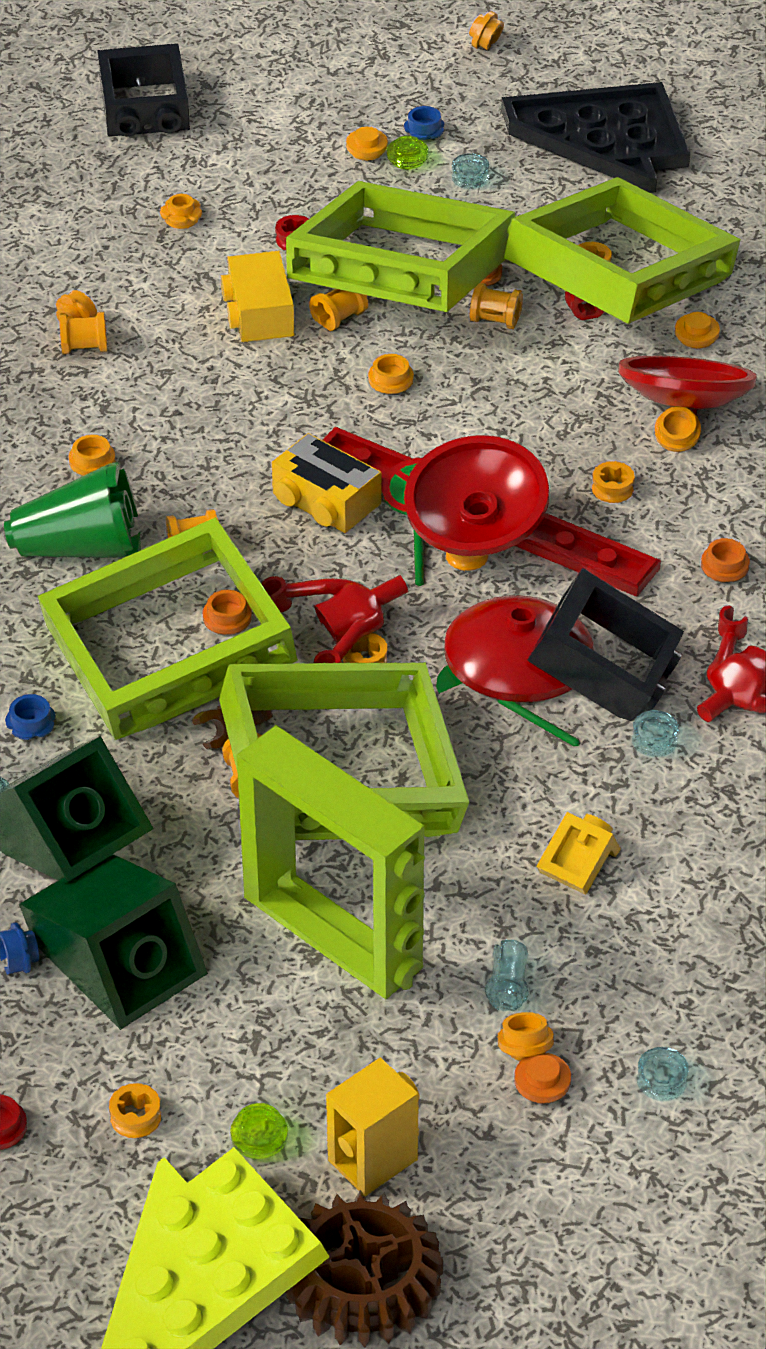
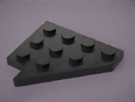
M662 82L502 97L501 112L509 135L610 177H619L649 193L656 192L657 177L655 170L689 167L690 151Z

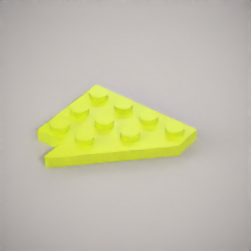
M234 1147L188 1183L164 1157L156 1165L101 1349H214L330 1256L315 1235Z

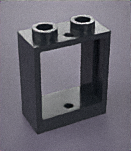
M178 43L97 50L100 86L108 137H130L135 134L173 133L181 130H190L188 95ZM173 84L174 94L124 99H115L113 90L117 88ZM147 124H151L153 126L150 129L144 128V126Z
M582 568L562 595L527 661L615 716L633 721L642 708L650 713L661 698L666 687L660 684L659 681L661 677L667 679L681 659L682 653L675 649L684 631ZM580 613L641 652L653 657L641 680L569 635Z

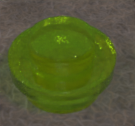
M401 136L387 146L388 160L400 169L410 170L418 168L428 159V146L414 136Z
M265 1103L250 1104L244 1107L233 1120L230 1128L231 1142L234 1148L246 1157L253 1159L269 1158L279 1153L286 1145L288 1126L284 1117L273 1106Z

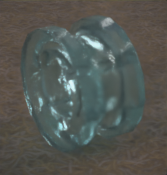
M474 153L457 156L452 162V181L455 185L465 189L483 187L489 181V161L482 155Z
M658 710L643 712L633 722L632 744L637 751L649 757L669 755L677 746L679 724L669 713ZM657 730V733L663 737L654 738L652 732L648 731Z
M656 1047L649 1049L641 1055L638 1061L637 1085L642 1093L654 1100L669 1101L684 1093L687 1087L688 1062L680 1052L672 1048ZM657 1067L670 1069L668 1080H658L655 1078Z

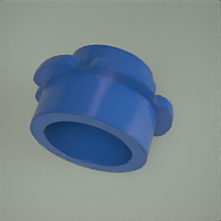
M430 106L413 108L408 113V120L404 123L405 132L410 133V136L417 140L435 139L444 132V121L441 119L440 111Z
M26 694L16 698L10 704L5 722L7 728L12 729V734L15 737L30 740L35 736L44 737L48 735L54 728L53 721L56 715L44 697L36 694Z
M16 922L11 923L10 929L0 931V960L2 961L7 958L8 966L4 967L7 975L21 971L29 973L31 971V963L39 961V950L33 931H24Z

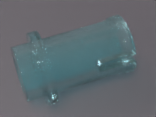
M509 939L502 940L501 946L498 944L494 946L492 977L487 980L485 985V994L490 1004L495 1009L501 1011H515L519 1009L529 995V987L525 981L528 949L523 943Z

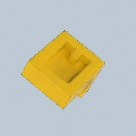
M566 812L536 867L541 874L586 895L608 855L616 857L621 848L612 833L613 828L602 819L591 814H585L584 818L581 819Z

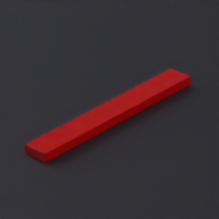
M334 427L322 439L326 443L381 471V488L384 477L392 467L404 460L412 459L409 456L338 427ZM548 513L545 514L543 520L532 534L515 545L518 548L578 573L584 568L614 588L636 597L660 570L661 566L660 559Z

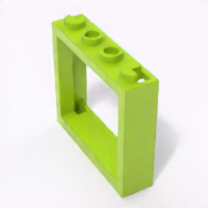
M616 177L512 218L507 230L509 235L504 258L621 321L630 324L717 285L733 273L741 239ZM609 219H613L678 253L630 273L567 240V238L604 224Z
M357 181L286 237L287 278L448 312L506 260L504 255L509 235L507 230L512 218L515 217V212ZM364 208L373 209V217L364 216ZM361 225L462 246L446 260L438 261L343 240ZM435 285L439 286L441 296L435 295Z
M216 517L37 596L47 628L115 740L154 727L220 697L229 664H293L298 661L290 625ZM219 561L240 593L245 597L246 602L261 625L112 691L72 624L89 619ZM277 646V649L268 652L269 647ZM129 711V716L119 719V715Z
M426 662L228 665L219 701L236 769L237 754L258 739L251 710L403 708L427 787L370 789L425 826L424 837L458 833L469 805V799ZM409 675H414L413 680H410ZM294 806L295 841L342 839Z
M275 725L237 754L244 898L386 1000L399 988L408 990L413 987V976L424 967L425 826ZM294 806L373 860V929L296 875Z

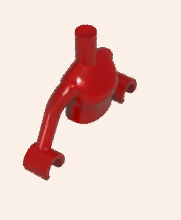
M401 575L373 589H369L355 581L335 578L286 583L282 577L271 576L261 583L281 613L289 610L292 606L291 598L323 594L334 595L330 599L314 605V609L320 623L325 626L336 642V645L332 650L319 652L315 656L313 663H342L345 655L362 637L382 628L384 624L382 606L409 592Z
M726 605L720 610L718 632L722 636V640L716 657L706 672L707 679L716 692L697 706L698 715L706 722L712 721L731 705L747 711L766 713V651L757 646L750 645L741 653L733 654L737 640L744 638L747 634L748 617L744 616L740 621H732L734 608L730 605Z

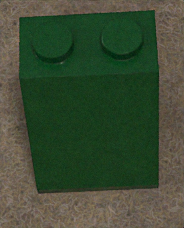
M101 736L52 758L0 789V851L4 855L62 883L69 882L154 829Z
M114 854L69 882L62 883L57 880L19 904L28 929L32 930L35 935L38 948L120 1030L208 974L176 883Z

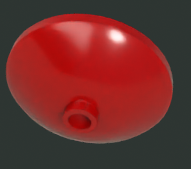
M678 356L628 357L619 361L618 373L623 380L646 399L670 406V408L675 406L685 407L696 416L697 409L721 407L746 395L756 386L757 379L756 373L744 367L724 362Z
M467 436L448 441L434 448L415 465L405 486L404 502L411 526L428 544L455 555L484 556L509 549L525 540L534 532L543 520L548 508L549 483L541 462L524 446L497 436Z
M508 595L490 598L467 608L452 621L446 632L444 652L450 670L463 684L472 690L488 697L505 701H542L555 698L572 690L569 686L527 661L557 604L537 597ZM577 619L569 635L594 650L592 637L588 629Z

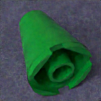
M119 462L107 464L12 509L10 520L4 521V532L10 549L17 548L21 556L124 558L141 550L140 533L131 537L130 528L134 527V517H138V512L125 469H120Z

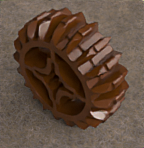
M360 1190L354 1202L346 1203L336 1193L331 1209L315 1203L311 1211V1219L299 1218L322 1243L326 1252L342 1243L339 1249L328 1253L330 1257L285 1292L289 1304H295L296 1315L299 1317L300 1322L313 1319V1329L316 1331L317 1336L322 1335L331 1326H334L335 1339L339 1345L347 1339L349 1332H358V1340L365 1348L370 1340V1332L379 1331L380 1336L389 1344L394 1337L395 1324L399 1329L411 1334L413 1327H415V1317L427 1319L431 1311V1300H437L441 1292L440 1276L443 1275L444 1261L443 1257H441V1252H439V1240L436 1237V1232L428 1231V1223L425 1221L424 1214L411 1217V1209L406 1201L393 1208L390 1207L385 1192L376 1202L366 1201V1197ZM407 1271L406 1275L398 1283L383 1291V1286L386 1283L398 1279V1273Z

